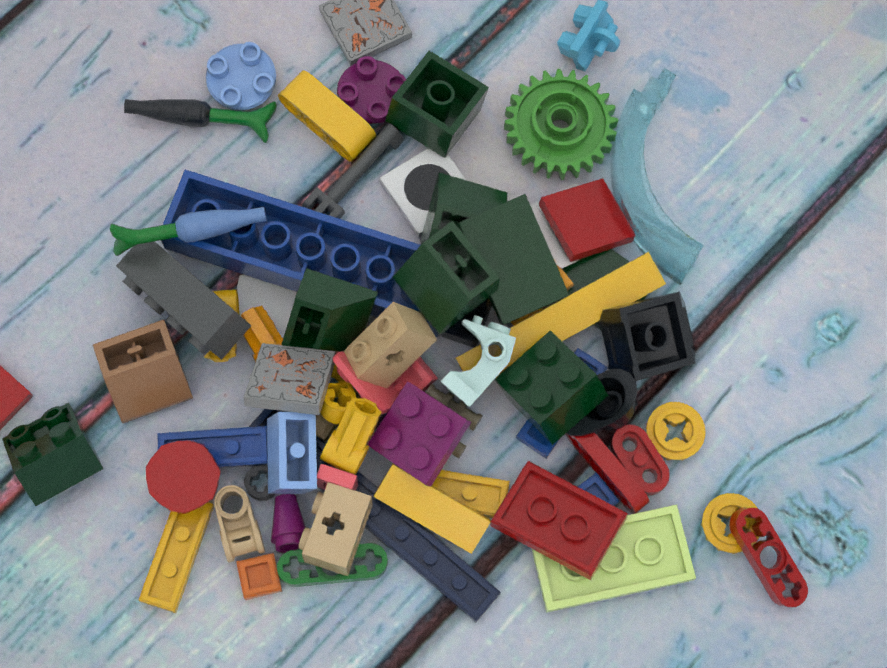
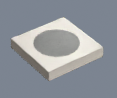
M429 148L380 177L381 185L418 238L423 233L438 173L466 180L449 155L444 158Z

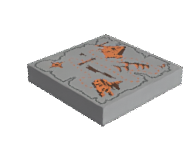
M329 0L319 5L321 15L350 66L357 63L361 57L375 56L412 38V31L394 0Z
M262 343L243 397L244 405L246 407L320 415L335 365L332 359L335 351Z

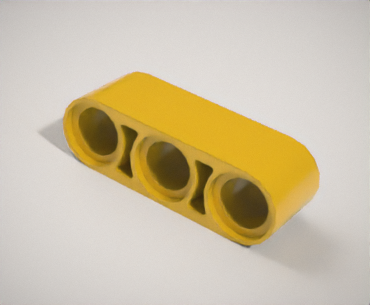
M302 70L278 94L280 102L290 113L349 162H352L377 136L366 120L305 70Z

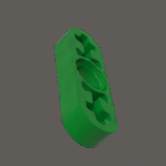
M374 543L359 544L354 561L366 559V553L374 552L375 558H381L382 560L381 563L375 565V571H368L366 565H354L356 574H349L348 576L337 574L331 576L327 575L321 567L315 566L318 577L311 578L312 571L310 569L299 571L298 578H292L290 572H284V568L291 565L292 559H298L300 565L311 564L304 562L303 550H290L284 553L278 560L277 572L281 580L291 587L375 580L385 573L388 559L385 550L381 546Z

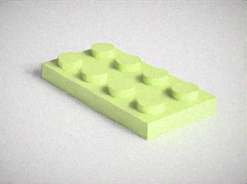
M677 505L627 515V519L591 580L532 549L546 613L694 581L696 579Z

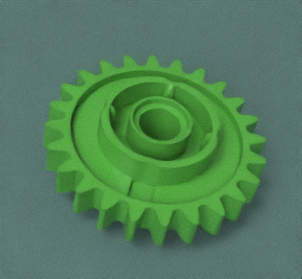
M557 69L555 77H551L545 70L543 71L541 81L534 76H530L529 87L523 84L519 85V95L512 94L510 97V104L512 106L506 107L505 116L509 119L504 121V130L510 131L506 136V143H515L512 148V155L523 154L522 166L532 162L534 164V174L541 168H544L546 170V178L549 179L553 172L557 171L561 180H564L567 171H571L574 177L578 178L580 168H584L590 173L593 169V161L598 164L603 163L605 157L603 153L610 154L613 146L610 142L616 139L617 132L613 129L617 127L618 118L611 117L615 112L616 106L606 105L610 94H598L599 82L589 86L587 84L588 75L577 80L575 70H572L568 77H564L561 69ZM556 120H563L567 122L569 126L566 128H558L552 122Z

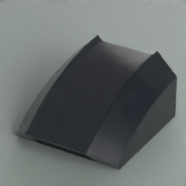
M680 291L602 311L598 326L602 331L609 363L608 369H622L629 372L638 381L696 363L694 341L686 305Z

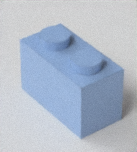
M277 412L267 418L268 494H306L317 489L316 415L297 412Z

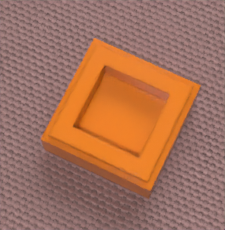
M274 553L236 561L245 600L282 592Z

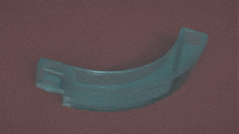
M664 68L657 79L651 76L642 92L634 88L624 106L611 152V185L614 198L636 235L633 241L643 254L649 252L657 268L681 286L698 259L704 245L681 230L664 212L651 189L644 160L647 128L671 91L676 74Z

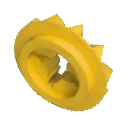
M668 402L660 405L652 412L646 423L648 437L659 454L665 457L666 460L683 461L699 451L705 440L706 430L702 417L693 407L685 403ZM685 421L686 424L681 432V436L684 439L680 440L675 437L666 442V435L669 432L666 425L670 424L676 427Z
M735 493L722 494L711 500L704 509L701 526L703 527L706 540L715 546L717 551L732 554L743 552L732 533L724 536L726 524L720 518L728 519L740 508H757L747 497ZM744 517L746 525L742 527L743 530L754 533L752 525L755 523V519Z

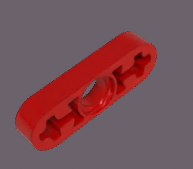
M595 432L584 436H570L566 434L573 447L595 473L597 472L629 512L635 514L650 502L642 487Z
M740 508L736 510L730 518V531L770 598L779 606H800L808 595L807 583L769 519L758 508ZM744 517L755 519L752 529L757 537L766 536L765 540L758 541L753 532L743 531L742 527L746 525ZM767 546L772 547L777 554V561L771 568L764 567L760 560L761 551ZM780 574L781 578L773 577L771 579V575ZM783 581L794 584V587L791 589L792 597L782 595V592L786 589Z

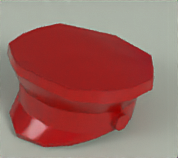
M191 440L164 444L146 465V481L149 494L169 511L187 514L214 499L221 470L204 444Z

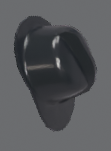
M609 369L598 374L597 376L609 396L566 434L570 436H584L600 429L617 430L624 427L633 417L635 407L638 405L636 400L638 391L636 380L629 372L622 369Z

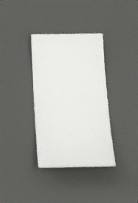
M537 205L531 207L553 259L557 262L556 265L562 269L579 261L570 262L559 240L543 219Z

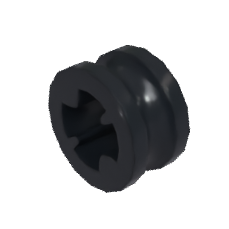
M256 465L246 473L244 479L245 488L253 499L267 501L276 494H268V486H265L264 492H257L258 489L256 485L252 486V481L259 480L260 474H266L268 480V466Z

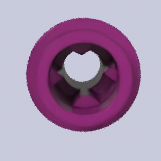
M282 494L274 498L271 542L275 544L277 552L286 553L290 550H299V542L306 526L299 503L297 502V496L294 494Z

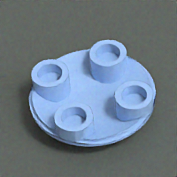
M253 42L233 44L221 49L209 58L207 62L206 83L212 97L222 106L232 110H249L263 104L270 97L276 84V70L271 58L257 44Z

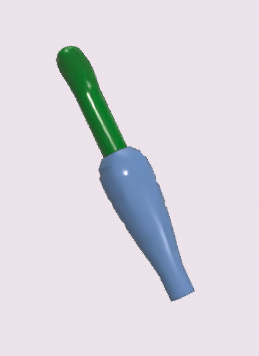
M264 207L246 210H206L183 214L178 217L175 223L143 229H131L111 224L110 232L116 239L113 252L115 256H119L138 244L176 237L184 242H197L231 232L242 226L265 222L267 219Z

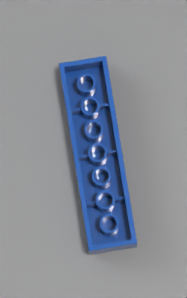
M184 170L163 225L175 223L179 216L190 212L246 210L259 207L265 208L267 221L242 226L231 232L197 242H184L178 237L161 240L166 250L296 292L299 289L306 268L377 291L378 293L370 316L376 318L392 302L420 312L393 280V276L419 248L420 244L202 174ZM427 321L435 337H439V334Z

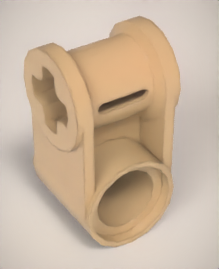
M235 485L221 488L215 496L214 506L221 529L219 530L228 563L233 562L235 557L255 551H258L259 554L265 553L257 520H255L252 505L246 492ZM230 496H239L243 499L242 508L235 514H229L223 510V504Z

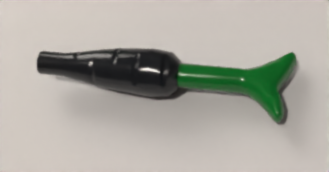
M125 99L124 113L142 115L183 126L205 127L210 122L248 126L256 132L264 143L268 141L269 136L266 124L272 118L277 108L275 101L251 112L211 108L207 102L196 99L144 101Z

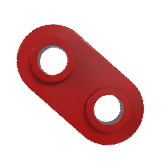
M632 424L617 429L610 444L614 456L642 487L647 496L660 493L668 484L670 473L668 466L647 433L641 427ZM626 440L632 441L635 444V450L631 452L626 451L622 443ZM643 473H653L655 482H645L642 476Z

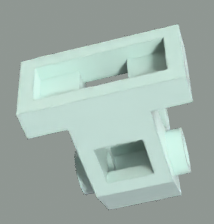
M474 315L472 322L464 319L462 325L480 342L482 349L481 359L471 370L464 372L450 371L441 381V384L454 394L457 399L463 401L468 408L508 365L516 340L515 337L509 335L510 328L494 322H489L488 327L482 326L483 318ZM490 345H498L502 351L501 355L498 357L491 356L488 352Z

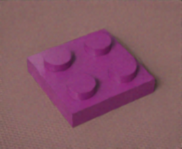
M407 381L367 445L423 484L431 487L471 422Z

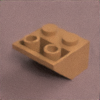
M165 320L93 344L103 378L122 423L193 399Z

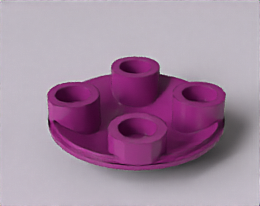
M364 56L358 59L357 63L348 67L341 75L337 85V97L369 124L386 122L391 98L406 78L390 64L375 60L370 56Z

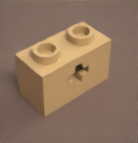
M392 302L344 350V353L358 379L388 388L437 339L421 312Z
M328 482L324 493L319 491L315 497L312 506V513L316 514L311 528L305 527L299 542V549L303 550L304 562L348 576L373 507L372 496ZM335 521L340 522L341 530H335L334 534L330 535L327 526L333 527Z

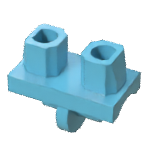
M597 0L594 7L579 4L574 13L573 22L575 27L581 28L578 34L565 31L557 41L560 53L572 58L576 69L586 71L595 55L601 57L604 51L615 52L620 46V40L615 35L618 27L607 12L608 3L606 1Z

